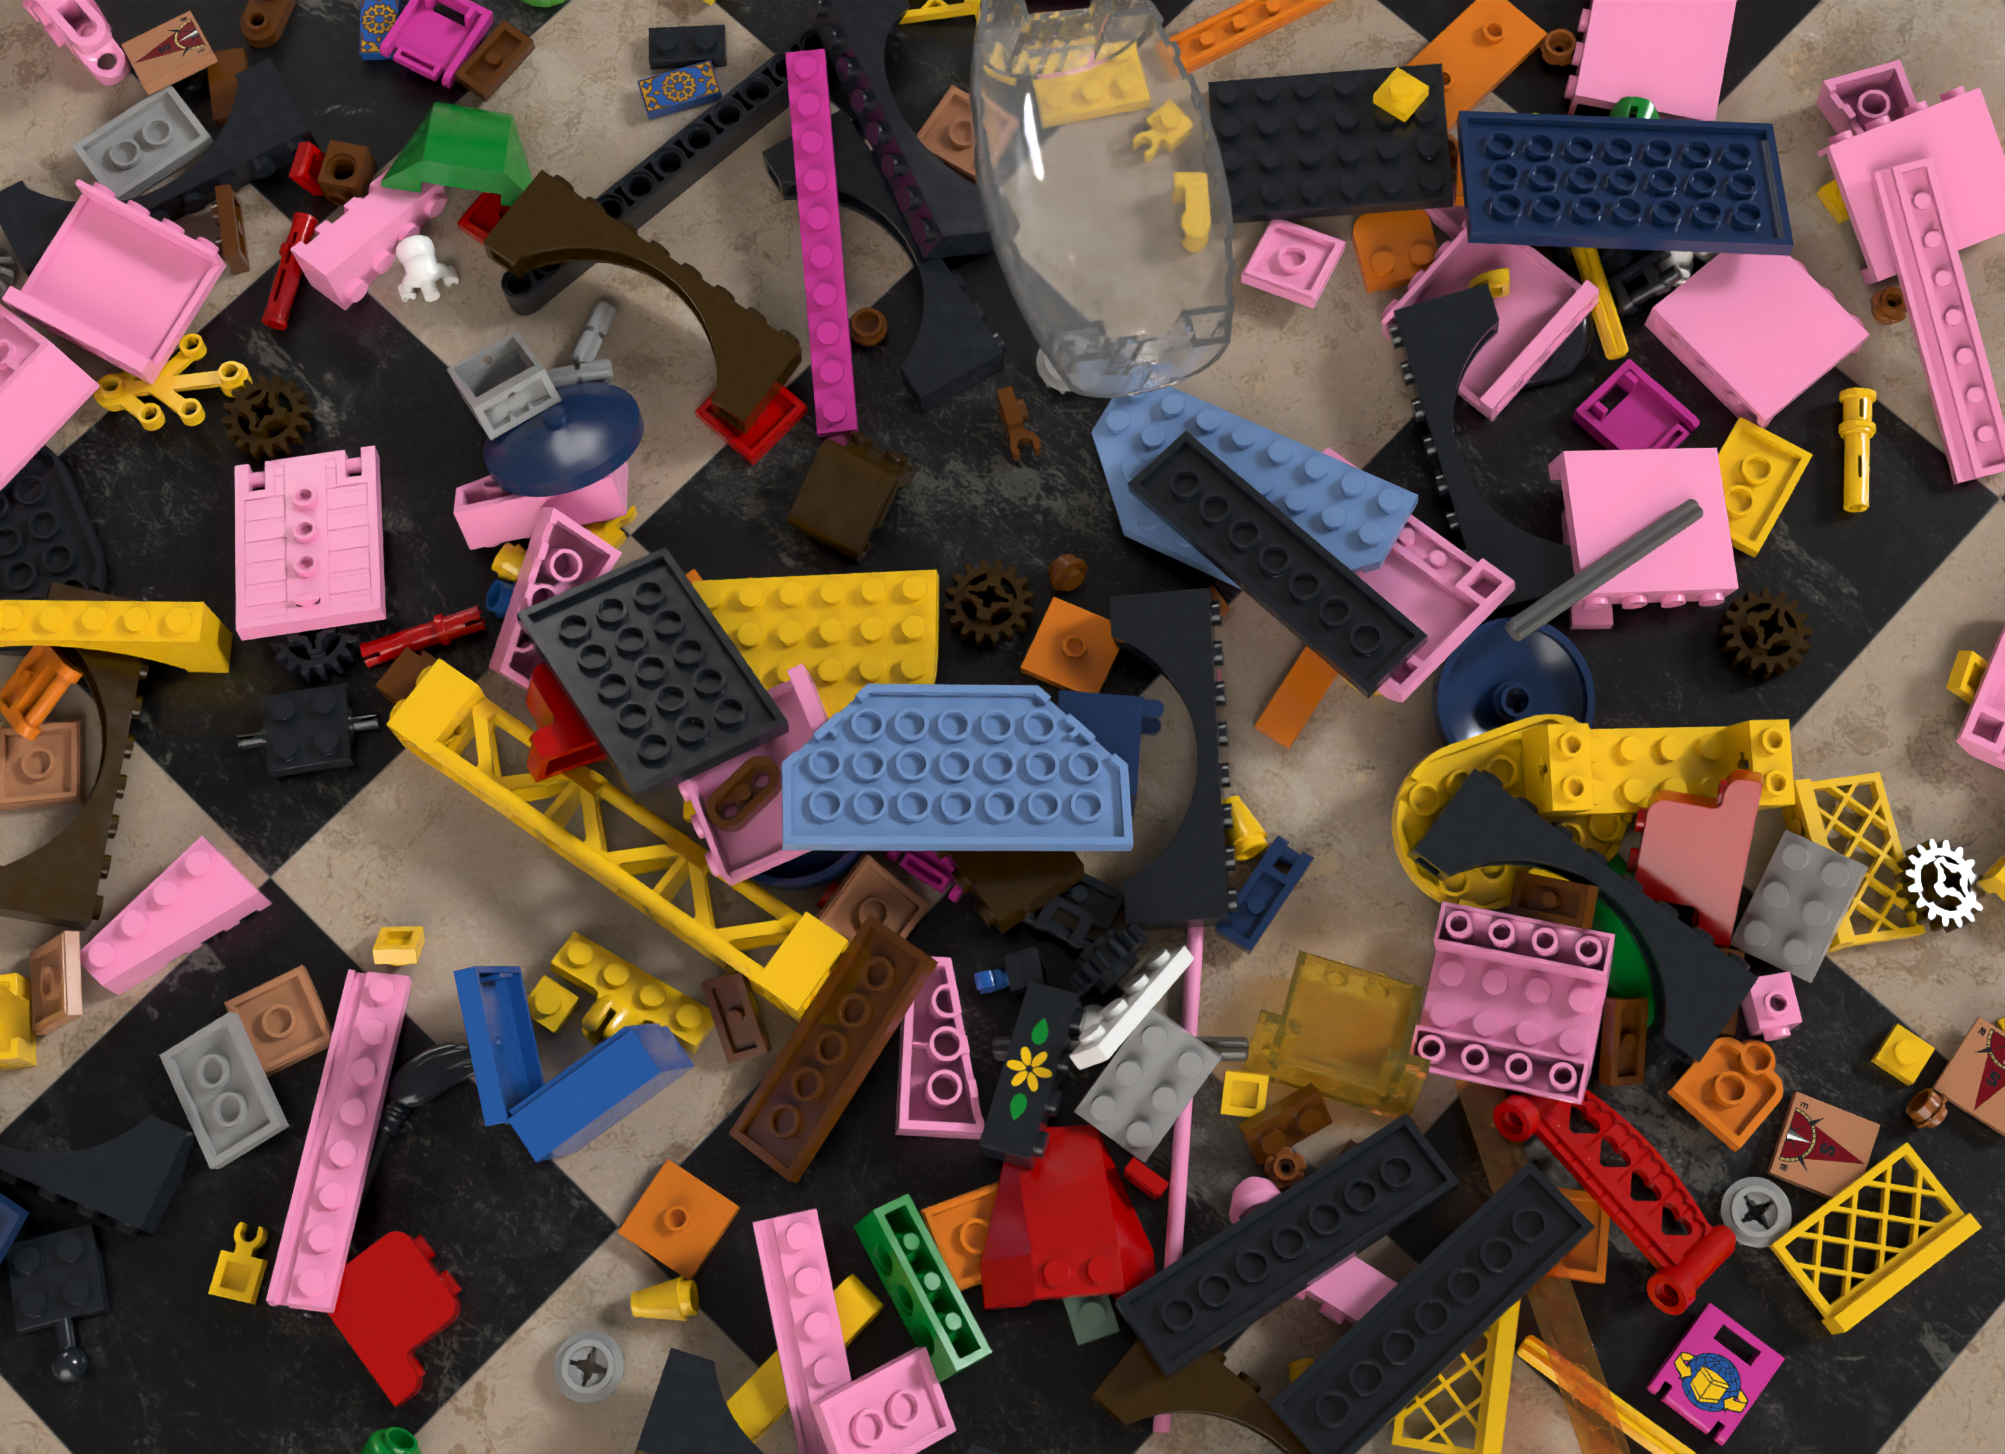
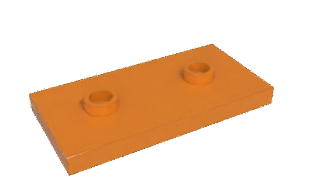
M1476 0L1406 66L1442 63L1447 132L1449 133L1457 125L1456 121L1459 111H1472L1541 45L1542 40L1548 33L1508 0Z

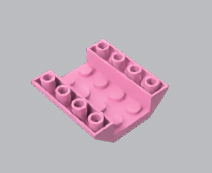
M0 305V491L100 387L95 380L53 343L3 305Z
M1442 901L1433 941L1436 949L1420 1025H1415L1406 1068L1581 1105L1592 1070L1604 1001L1608 990L1615 934Z

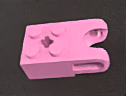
M22 0V5L36 22L40 21L45 26L44 30L58 47L65 44L98 82L111 86L122 81L129 74L131 65L123 50L112 38V28L94 0ZM104 54H112L117 60L114 68L109 70L100 69L98 67V59Z

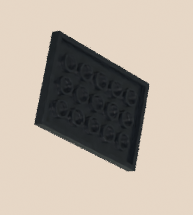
M1442 63L1398 67L1429 86V95L1405 123L1373 103V94L1397 67L1208 82L1213 172H1216L1218 225L1453 207Z
M666 547L517 612L518 623L636 804L789 732L787 719Z

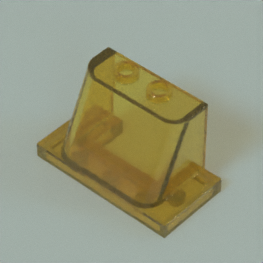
M1299 950L1281 1014L1263 1009L1260 1010L1249 1044V1056L1246 1059L1247 1061L1243 1063L1241 1071L1268 1074L1269 1082L1296 1090L1312 1082L1320 1091L1322 1098L1391 1119H1397L1405 1113L1410 1117L1428 1075L1431 1062L1429 1059L1410 1054L1424 987L1391 978L1382 973H1375L1351 966L1342 961L1331 960Z

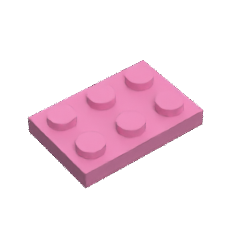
M916 1347L811 1403L828 1454H916L956 1431L926 1347Z

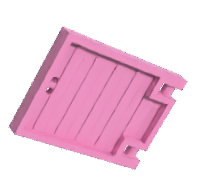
M375 445L361 447V457L348 458L345 450L265 461V471L253 473L249 464L235 466L236 631L242 641L386 619L380 457ZM362 473L360 476L350 477L352 474ZM263 487H265L264 490H257V491H255L256 488H263Z

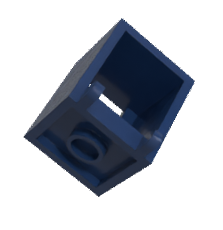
M1059 690L1058 708L1067 716L1069 714L1074 716L1096 736L1095 740L1111 755L1116 753L1128 764L1131 816L1134 817L1141 735L1155 736L1160 733L1161 722L1158 718L1163 715V704L1158 700H1147L1141 696Z

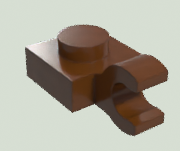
M1012 386L996 390L997 408L1007 439L1010 441V454L1015 462L1020 461L1018 447L1022 444L1031 445L1035 456L1040 455L1041 444L1039 437L1034 432L1026 430L1023 426V422L1029 421L1023 398L1016 399Z

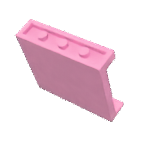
M1590 0L1589 9H1582L1577 32L1584 33L1582 42L1576 41L1575 52L1571 61V65L1577 66L1576 75H1569L1564 98L1571 99L1568 115H1574L1578 104L1612 110L1621 98L1628 96L1641 97L1652 101L1660 119L1715 121L1737 0ZM1631 110L1630 114L1637 115V112Z
M1960 86L1941 94L1942 102L1928 107L1926 100L1902 109L1904 117L1892 122L1888 115L1865 124L1866 132L1853 136L1851 129L1827 139L1830 146L1817 152L1819 157L1827 155L1866 261L1868 268L1861 270L1865 285L1897 274L1870 176L1875 171L1890 169L1897 165L1932 156L1957 249L1961 250L2005 233V156L1980 87L1966 92L1964 86Z
M78 179L75 185L82 192L78 201L22 289L18 290L10 286L2 300L14 313L153 385L221 276L226 264L218 254L219 248L209 240L200 236L194 240L184 235L185 230L173 221L163 218L162 222H159L150 217V212L142 205L132 200L125 204L115 198L116 194L106 186L98 182H94L91 186Z
M1465 219L1460 227L1462 232L1453 242L1448 240L1438 249L1434 256L1435 262L1426 272L1420 270L1409 282L1407 287L1409 291L1400 301L1394 299L1385 308L1381 315L1383 319L1381 321L1382 335L1391 341L1388 326L1394 325L1393 310L1468 289L1469 282L1476 276L1496 269L1509 268L1510 295L1493 298L1499 317L1498 334L1476 355L1467 369L1458 391V395L1490 421H1493L1598 304L1599 289L1588 280L1582 285L1530 245L1468 243Z
M1719 253L1688 278L1685 283H1682L1656 304L1644 324L1738 419L1742 417L1763 429L1769 425L1775 415L1851 352L1853 354L1858 352L1870 335L1865 330L1861 320L1855 315L1849 314L1836 301L1833 293L1826 287L1820 286L1808 274L1806 267L1790 255Z
M1717 448L1563 451L1548 464L1550 480H1561L1575 576L1688 499H1695L1704 512L1703 517L1574 605H1583L1584 610H1599L1608 607L1609 604H1622L1624 609H1636L1644 607L1648 603L1660 602L1661 607L1672 608L1682 606L1687 601H1699L1700 606L1707 607L1722 604L1725 597L1739 589Z
M803 663L787 670L791 680L766 690L787 719L789 732L677 784L686 802L691 800L696 814L691 815L690 818L700 839L706 837L711 851L705 853V858L714 877L720 875L730 886L812 851L782 850V789L766 807L739 831L724 832L718 829L707 815V802L710 796L746 760L755 756H765L772 759L781 770L782 762L794 751L797 752L813 737V733L829 720L813 679ZM761 776L758 778L756 787L765 786L769 781V777ZM729 807L726 810L725 817L735 816L738 812V807Z

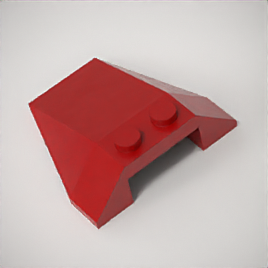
M1092 1124L1046 1127L1045 1132L1050 1133L1048 1149L1043 1159L1037 1157L1034 1170L1003 1162L996 1199L990 1216L985 1247L982 1251L979 1265L983 1309L1028 1306L1034 1300L1113 1295L1114 1299H1118L1156 1274L1153 1249L1099 1130Z

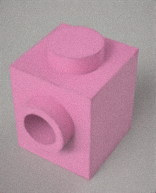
M1790 971L1758 977V980L1741 1003L1749 1037L1763 1035L1765 1041L1783 1039L1791 1036L1790 1030L1802 1023Z

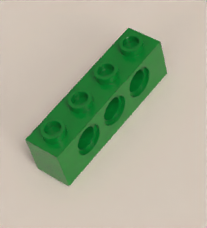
M909 1194L872 1210L853 1226L915 1346L927 1348L939 1383L966 1370L992 1353Z

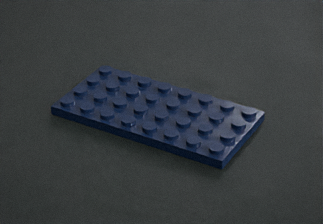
M1459 111L1456 123L1468 243L1789 256L1794 243L1773 124Z

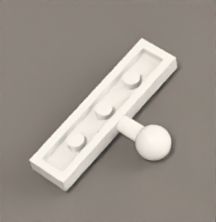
M1185 945L1169 952L1163 948L1152 954L1145 961L1147 968L1143 973L1131 978L1123 986L1126 992L1122 997L1115 999L1105 1008L1097 1004H1091L1083 1008L1087 1010L1082 1034L1079 1036L1081 1043L1069 1056L1079 1070L1108 1060L1192 963L1194 957Z

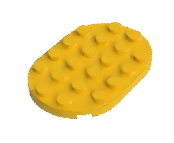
M1543 714L1524 718L1435 750L1420 760L1409 771L1394 801L1391 821L1392 836L1402 867L1421 891L1441 904L1444 901L1493 910L1510 905L1516 871L1569 881L1543 870L1502 865L1472 869L1456 874L1441 882L1407 855L1470 771L1474 768L1479 772L1482 770L1489 771L1502 781V789L1514 798L1517 796L1526 798L1522 732L1546 724H1578L1580 722L1575 721V718L1558 714ZM1633 814L1540 817L1549 824L1551 822L1561 824L1573 834L1572 841L1585 850L1586 848L1596 850L1609 862L1621 848L1620 843L1624 837L1627 825L1632 822Z

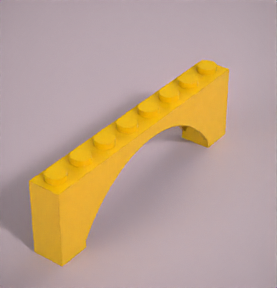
M0 600V647L62 646L85 648L146 658L183 668L187 672L229 673L233 634L204 602Z

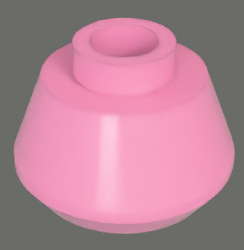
M1260 1177L1244 1179L1233 1191L1229 1210L1231 1223H1236L1281 1194V1192L1268 1179Z

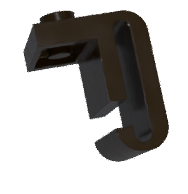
M852 431L851 434L847 433L830 437L821 445L789 514L788 524L860 562L873 544L868 541L873 528L881 527L898 488L910 485L917 470L907 465L908 459L905 456L892 450L883 452L872 446L874 441L862 433Z

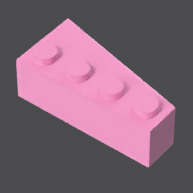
M1901 60L1824 80L1816 101V105L1837 134L1851 129L1853 136L1866 132V123L1886 115L1889 116L1892 122L1904 117L1902 109L1917 104Z
M386 170L369 185V194L366 197H353L344 205V213L333 224L325 220L315 228V234L318 235L307 245L299 241L290 249L310 285L345 311L353 302L361 300L366 294L368 286L377 276L384 274L392 266L394 258L397 256L396 247L407 237L419 235L420 230L426 223L443 211L446 202L449 200L443 185L423 182L421 193L381 187V181L388 172Z
M626 461L614 472L587 487L547 497H526L512 494L500 488L491 476H487L456 488L453 513L470 550L495 547L501 543L523 538L531 539L541 507L555 508L579 525L598 521H611L617 517L627 515L628 464Z
M541 507L488 668L518 687L528 691L532 672L543 660L519 625L517 612L610 572L622 552L557 509Z
M201 836L80 950V962L103 987L117 995H121L166 968L167 963L184 953L189 954L203 946L202 942L222 930L228 931L241 923L239 920L256 910L261 911L272 903L213 844Z
M931 956L939 963L901 1020L895 1135L981 1140L985 1123L980 1110L976 1079H974L968 1039L965 1035L962 1021V1010L952 960L949 957Z

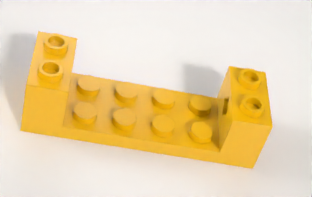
M1789 719L1748 720L1723 727L1589 729L1588 723L1546 724L1522 732L1526 799L1538 808L1537 815L1637 814L1638 807L1647 808L1649 798L1659 790H1671L1715 798L1717 797L1720 779H1725L1731 772L1739 769L1762 773L1763 786L1758 811L1795 804ZM1745 762L1749 763V768L1745 769Z

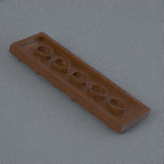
M868 915L728 1134L786 1180L798 1183L939 962L878 919Z

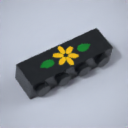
M1029 981L979 1143L983 1156L1034 1170L1037 1157L1041 1159L1045 1157L1050 1140V1133L1045 1132L1049 1116H1057L1062 1100V1091L1057 1090L1062 1075H1069L1073 1064L1069 1057L1074 1051L1070 1050L1073 1035H1081L1086 1020L1087 1010L1082 1009L1079 994Z

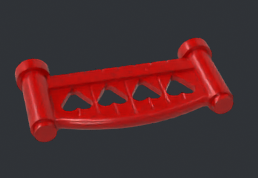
M1586 1089L1581 1105L1521 1092L1518 1095L1506 1097L1494 1108V1124L1505 1138L1513 1142H1524L1535 1134L1658 1270L1647 1282V1293L1653 1304L1661 1311L1671 1315L1683 1313L1695 1300L1696 1290L1734 1252L1737 1241L1734 1232L1724 1225L1711 1226L1706 1221L1689 1191L1657 1150L1627 1120ZM1571 1106L1578 1108L1583 1118L1593 1124L1596 1134L1572 1133L1569 1129ZM1601 1139L1608 1141L1613 1147L1614 1153L1623 1157L1626 1167H1603L1601 1165ZM1632 1173L1639 1175L1645 1187L1654 1191L1657 1201H1634L1630 1197ZM1663 1207L1670 1209L1674 1214L1675 1220L1684 1224L1687 1229V1235H1665L1661 1231Z

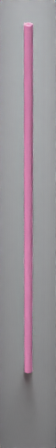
M1217 669L1218 681H1221V670ZM1204 927L1187 928L1186 948L1194 957V960L1184 971L1181 1027L1193 1036H1197ZM1193 1098L1174 1122L1164 1269L1182 1258ZM1172 1414L1154 1416L1153 1432L1170 1434Z

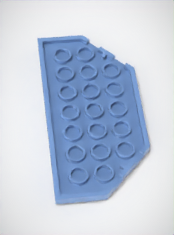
M1132 369L1127 373L1092 430L1093 441L1119 517L1123 535L1241 589L1129 492L1128 483L1185 431L1196 438L1354 573L1362 570L1364 573L1382 567L1418 503V495Z
M867 684L840 713L836 712L813 733V737L797 752L794 751L782 762V850L1131 851L1133 847L1128 764L1116 753L1111 755L1095 740L1096 736L1074 716L1071 714L1067 716L1050 701L1051 696L1038 685Z

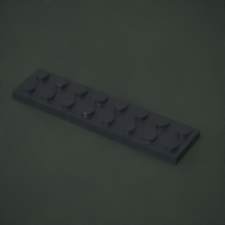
M1187 431L1181 434L1128 483V489L1131 494L1365 697L1369 698L1427 643L1428 635Z
M1405 1113L1116 1299L1115 1306L1166 1380H1168L1458 1189L1460 1182L1408 1114Z
M1529 1161L1269 1404V1408L1311 1454H1357L1589 1235L1595 1226Z

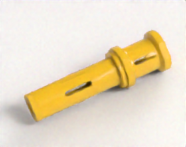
M1848 388L1839 393V402L1843 404V422L1838 427V433L1844 439L1843 509L1848 512H1863L1869 508L1870 439L1876 433V424L1872 422V403L1877 398V393L1870 388Z

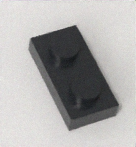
M725 25L649 28V64L651 70L684 68L711 60L713 67L727 66V33Z

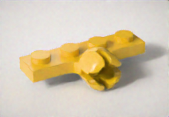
M575 931L550 962V971L582 988L596 998L595 1003L582 1019L581 1027L585 1038L594 1046H597L603 1037L608 1039L625 1026L660 1023L661 1026L669 1027L683 1048L695 1054L715 1026L709 1008Z

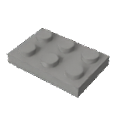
M170 85L143 99L72 145V147L98 183L116 194L115 198L117 200L123 201L138 196L208 150L214 141L173 86Z
M1785 830L1735 931L1730 945L1786 972L1790 971V974L1812 983L1869 867Z
M1153 1007L1125 1039L1077 1105L1074 1112L1145 1163L1221 1060V1055Z
M228 1012L159 1055L210 1169L224 1167L289 1127L238 1013Z

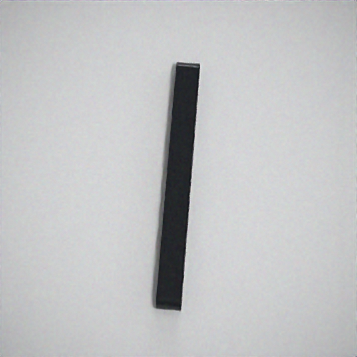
M815 27L803 31L595 200L605 208L606 214L609 216L619 215L616 221L620 218L624 219L638 230L790 106L788 79L782 77L787 74L785 53L825 49ZM825 50L827 60V72L829 75L833 71L834 67ZM757 97H765V98H766V99H764V100H762V101H758V102H757V101H752L753 99H755V98H757ZM730 120L737 121L732 125H724L725 122ZM699 144H708L705 148L702 149L694 148ZM669 168H679L677 171L672 173L665 172ZM641 191L649 192L647 195L643 197L635 196L637 193ZM597 262L562 263L553 270H546L547 266L525 272L521 279L506 271L502 276L501 287L512 311L523 316L531 315L546 305ZM524 287L530 288V289H529L526 293H524V294H520V295L515 294L516 291L519 290L520 288H524Z

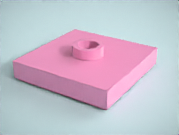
M1272 220L1269 222L1241 274V283L1314 309L1345 250L1346 241L1287 220Z

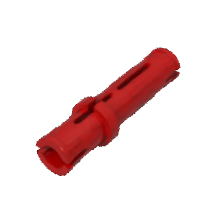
M302 212L293 214L286 243H282L280 246L279 254L281 259L264 315L261 319L264 325L277 330H286L290 311L303 272L290 249L299 241L306 245L311 242L315 228L318 225L315 217Z
M479 605L445 617L441 613L435 615L433 621L366 643H360L362 657H367L364 662L368 668H371L374 665L398 658L406 647L416 652L440 643L443 646H447L453 643V639L480 630H486L484 616H480L482 611Z

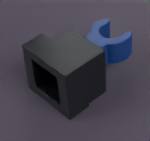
M1037 947L1004 955L1006 965L1004 970H988L974 974L977 991H980L981 994L992 993L1010 985V990L1015 996L1023 995L1026 993L1029 981L1049 986L1043 954Z

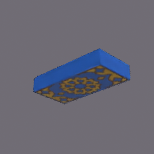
M361 0L359 54L363 61L393 59V55L397 50L394 49L390 57L386 58L380 55V46L402 13V0Z
M711 60L637 81L649 120L718 101L722 98Z

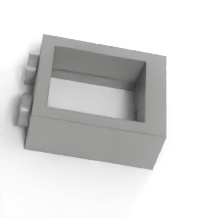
M517 331L446 369L463 400L490 440L562 401L545 368ZM485 356L491 357L488 362H483Z

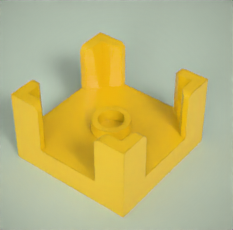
M18 973L0 975V1071L37 1066L36 1035H33L30 980Z

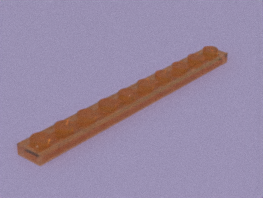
M1465 1080L1454 1081L1494 1195L1529 1162L1522 1142H1513L1505 1138L1494 1124L1493 1111L1506 1098L1504 1089ZM1562 1259L1527 1292L1581 1452L1582 1454H1631Z

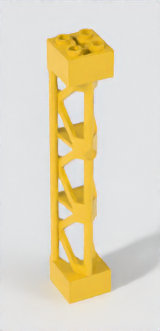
M438 658L433 666L426 667L420 673L416 680L415 689L407 699H401L391 710L387 726L407 750L458 783L728 973L736 970L749 979L752 990L798 1023H800L850 945L846 938L807 911L802 916L749 878L730 887L778 920L716 929L708 876L712 872L705 858V853L709 852L707 849L640 803L636 804L633 798L609 783L601 774L593 769H589L585 765L539 782H535L531 773L502 777L495 732L497 725L529 748L531 747L529 737L535 731L489 700L479 685L440 658ZM474 736L478 756L477 767L459 756ZM557 797L544 814L527 803ZM602 799H605L668 844L608 852L601 808ZM581 804L586 834L584 842L564 829ZM668 870L653 890L633 877ZM720 875L717 876V878L729 885ZM689 876L695 907L694 918L671 903ZM782 944L765 968L741 952Z

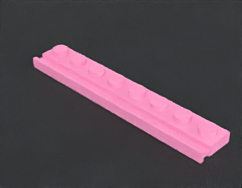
M1933 157L1897 165L1882 171H1875L1870 176L1953 483L1955 485L2005 472V423Z
M348 969L266 1298L270 1306L283 1305L294 1309L334 1313L412 985L409 976L370 971L358 973L355 970Z
M816 1208L761 1221H754L752 1224L798 1453L828 1454L811 1403L852 1382L818 1213Z

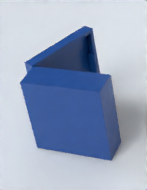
M473 966L453 971L485 1127L502 1123L511 1124L536 1162L578 1152L695 1067L668 1026H661L660 1023L633 1025L620 1029L545 1084L520 966Z

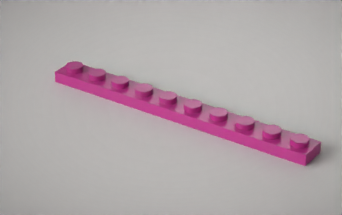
M825 49L788 52L785 55L817 434L819 437H829L847 433L851 434L852 431L858 432L827 60Z

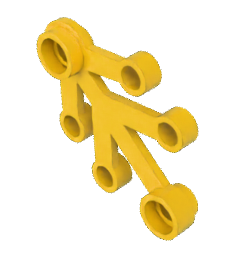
M190 333L181 338L179 342L181 350L165 364L153 385L142 379L139 380L140 378L126 371L111 373L97 381L100 387L93 393V396L101 407L114 412L125 409L140 421L144 429L155 431L160 429L165 423V416L161 408L155 403L144 404L136 397L152 395L177 413L185 425L196 426L205 418V411L198 400L193 398L185 399L176 392L220 387L226 396L234 398L231 391L234 389L242 393L246 390L243 381L248 379L252 383V378L247 368L235 361L223 363L218 371L179 375L193 361L203 358L207 352V347L202 337L198 334ZM192 345H198L196 348L189 350V347ZM190 410H196L193 414L186 415ZM156 414L154 418L146 420L148 416Z

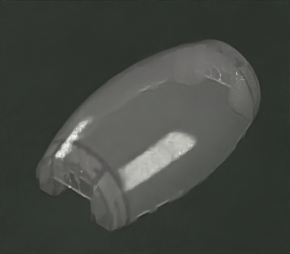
M981 0L976 21L970 72L969 111L973 162L981 206L996 257L1014 301L1036 342L1066 386L1071 391L1088 397L1112 398L1138 395L1177 384L1199 374L1214 364L1230 344L1235 296L1232 295L1233 276L1235 274V259H1233L1232 239L1234 238L1233 218L1222 156L1207 107L1193 74H1187L1179 58L1182 51L1176 40L1171 42L1162 27L1163 17L1151 0H1092L1089 8L1033 14H1028L1025 0Z

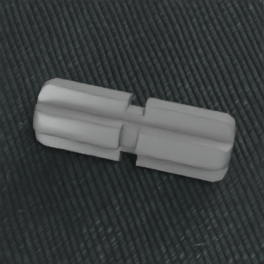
M604 301L595 304L584 326L586 330L581 332L570 354V358L580 365L581 363L594 360L603 342L602 338L606 336L617 314L615 307Z
M609 359L581 363L580 368L570 365L546 370L555 388L585 382L609 383L614 380L613 368Z

